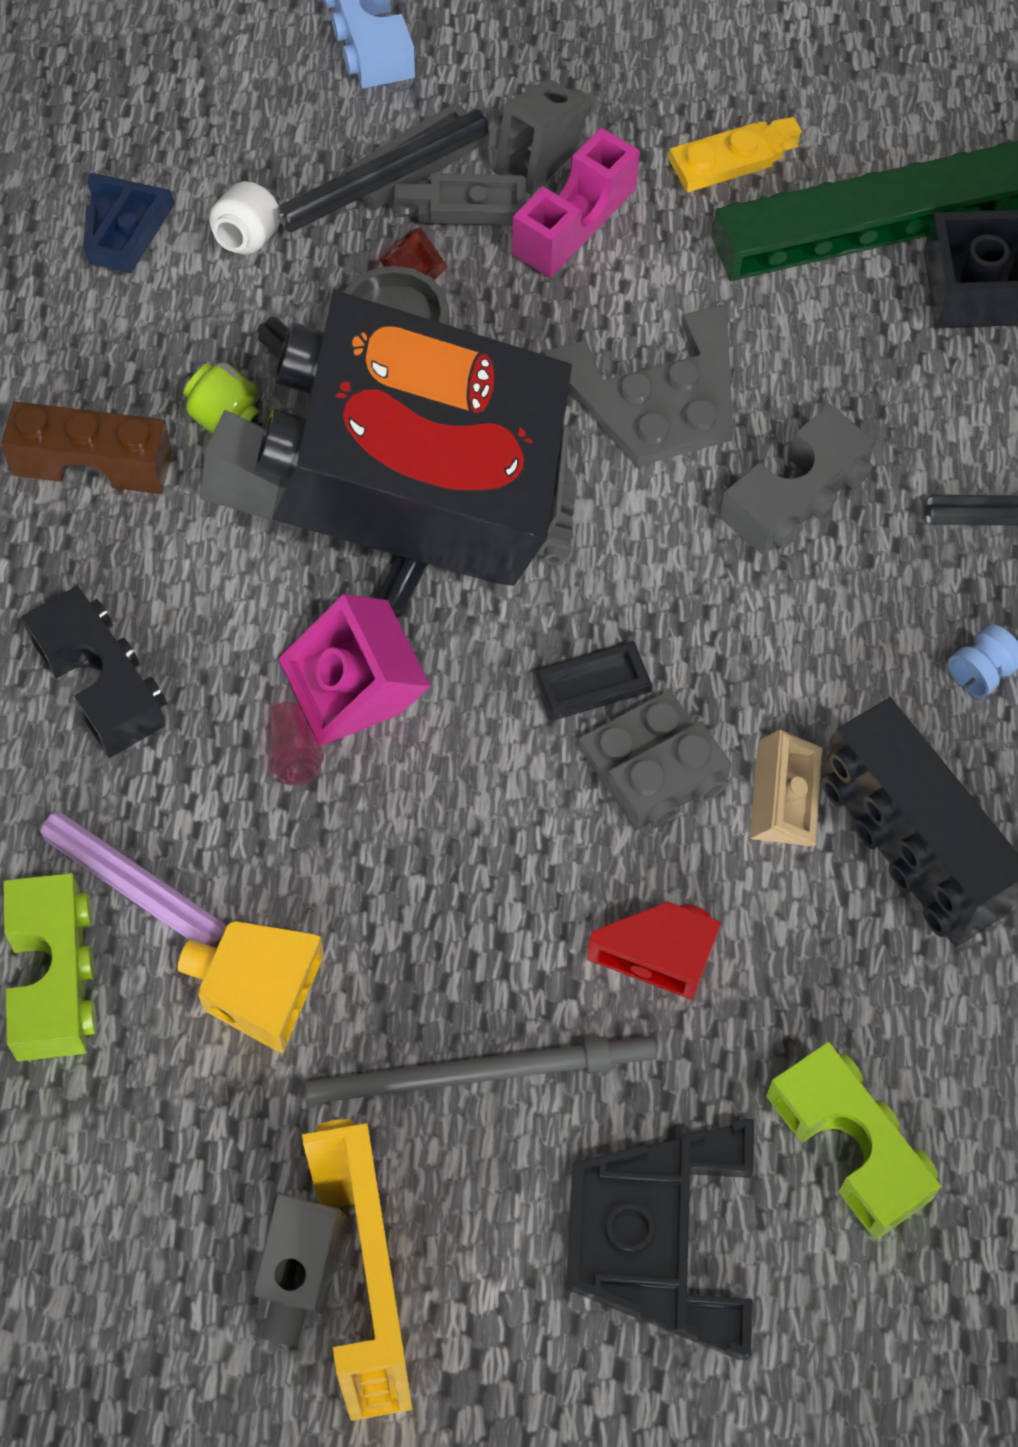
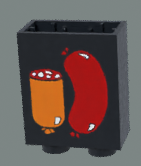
M333 289L317 328L314 329L291 322L280 353L275 374V384L299 390L294 415L272 409L257 456L256 472L280 478L272 520L496 584L514 586L547 540L572 364Z

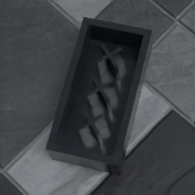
M891 696L837 728L821 775L823 778V789L834 805L838 807L844 805L856 820L855 828L862 842L870 849L878 848L890 863L889 872L895 884L905 893L912 891L924 907V918L931 930L939 937L947 936L952 944L958 947L1008 915L1018 899V852Z

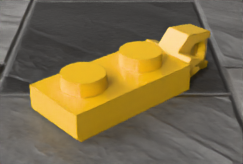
M794 117L774 120L769 126L766 121L758 122L757 124L752 123L669 148L668 159L686 192H691L773 167L774 162L783 158L784 151L799 147L798 143L802 130Z

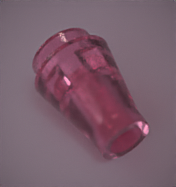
M294 702L277 704L269 712L271 721L270 769L284 784H306L320 774L324 754L302 715L301 707Z

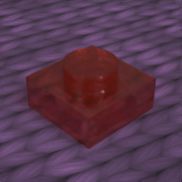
M422 228L411 229L379 259L384 267L412 268L433 278V280L448 268Z

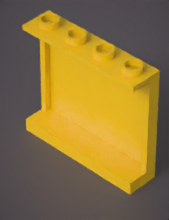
M349 1119L327 1121L316 1126V1132L302 1134L303 1145L318 1204L334 1208L355 1205L375 1340L332 1347L336 1377L350 1421L412 1410L368 1124L354 1125V1121Z

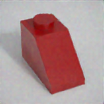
M665 902L594 930L589 939L587 960L687 999L694 1000L715 946L721 922L712 919L706 910L691 904L678 906Z

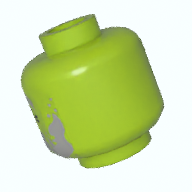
M209 363L204 364L192 376L183 391V395L188 398L186 401L187 414L211 434L214 433L224 410L232 412L252 423L257 421L261 413L255 407L259 399L258 387L228 363H218L214 366H211Z

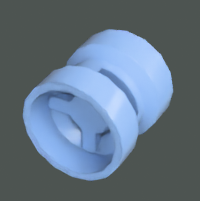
M994 624L987 625L973 638V645L971 647H962L948 660L951 676L961 686L974 677L976 680L966 690L975 698H986L999 686L1001 676H1010L1018 669V641L1004 628Z

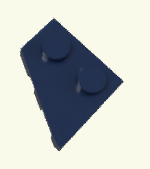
M90 173L87 184L91 191V203L86 205L85 220L89 227L85 232L84 252L90 264L132 273L173 208L175 202L169 189Z

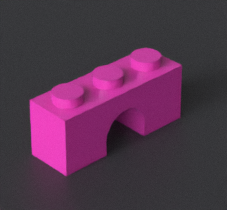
M600 128L572 156L571 173L560 194L556 195L542 187L513 216L512 255L551 278L636 190L640 150L605 129Z

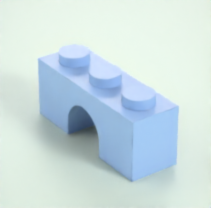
M323 0L326 9L334 7L335 12L331 13V19L336 40H345L346 46H343V56L348 74L357 73L362 89L415 78L414 45L403 15L375 16L391 12V0Z

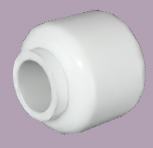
M247 181L235 183L212 207L209 216L211 230L217 242L223 248L243 255L256 253L279 227L280 221L277 213L279 205L266 188Z

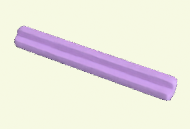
M53 812L42 824L40 833L44 841L187 939L218 947L226 929L225 923L62 812Z

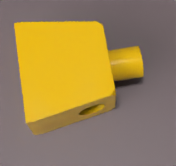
M234 921L227 925L217 948L189 939L181 952L178 972L203 980L198 995L205 1012L268 1047L284 1053L324 958L322 939L320 936L310 933Z

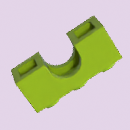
M73 873L4 880V933L14 953L41 951L52 956L48 972L38 982L23 987L6 988L7 1045L17 1062L87 1054V1035L97 1033V1016L94 1000H85V980H94L95 977L91 945L83 946L82 927L92 926L93 922L89 892H80Z
M827 1042L774 1078L766 1097L801 1143L816 1133L827 1129L844 1131L858 1142L863 1153V1166L846 1177L839 1190V1194L874 1240L877 1241L931 1202L942 1186L936 1180L938 1172L930 1158L919 1148L913 1150L900 1134L899 1121L891 1108L881 1100L875 1102L861 1084L863 1077L855 1062L845 1053L839 1055L833 1046Z

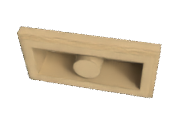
M778 730L758 741L750 839L816 846L823 747L782 730Z

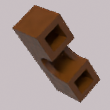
M13 401L1 441L12 476L62 482L66 466L78 464L101 471L108 477L111 487L114 489L162 494L172 456V447L166 420L17 401Z

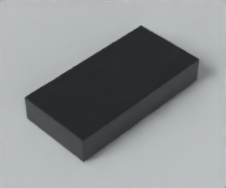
M634 641L533 670V678L550 722L652 692V683Z

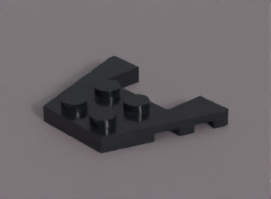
M745 1118L731 1122L730 1126L704 1132L702 1129L683 1134L680 1139L649 1147L647 1144L573 1163L566 1290L737 1360L749 1361L752 1337V1299L688 1295L687 1276L690 1174L751 1178L754 1157V1119Z

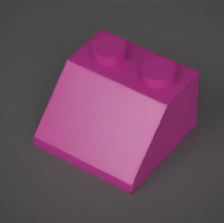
M343 594L278 658L319 745H325L402 714L431 687L388 600Z

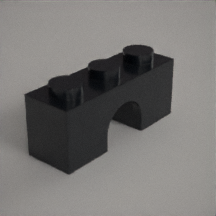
M77 585L21 616L30 641L56 679L73 669L90 667L101 672L100 677L92 686L74 695L82 719L108 758L115 756L166 726L161 708L167 705L161 689L151 676L143 680L135 667L139 666L140 663L134 650L124 637L117 641L109 631V628L113 627L112 621L98 599L89 602Z

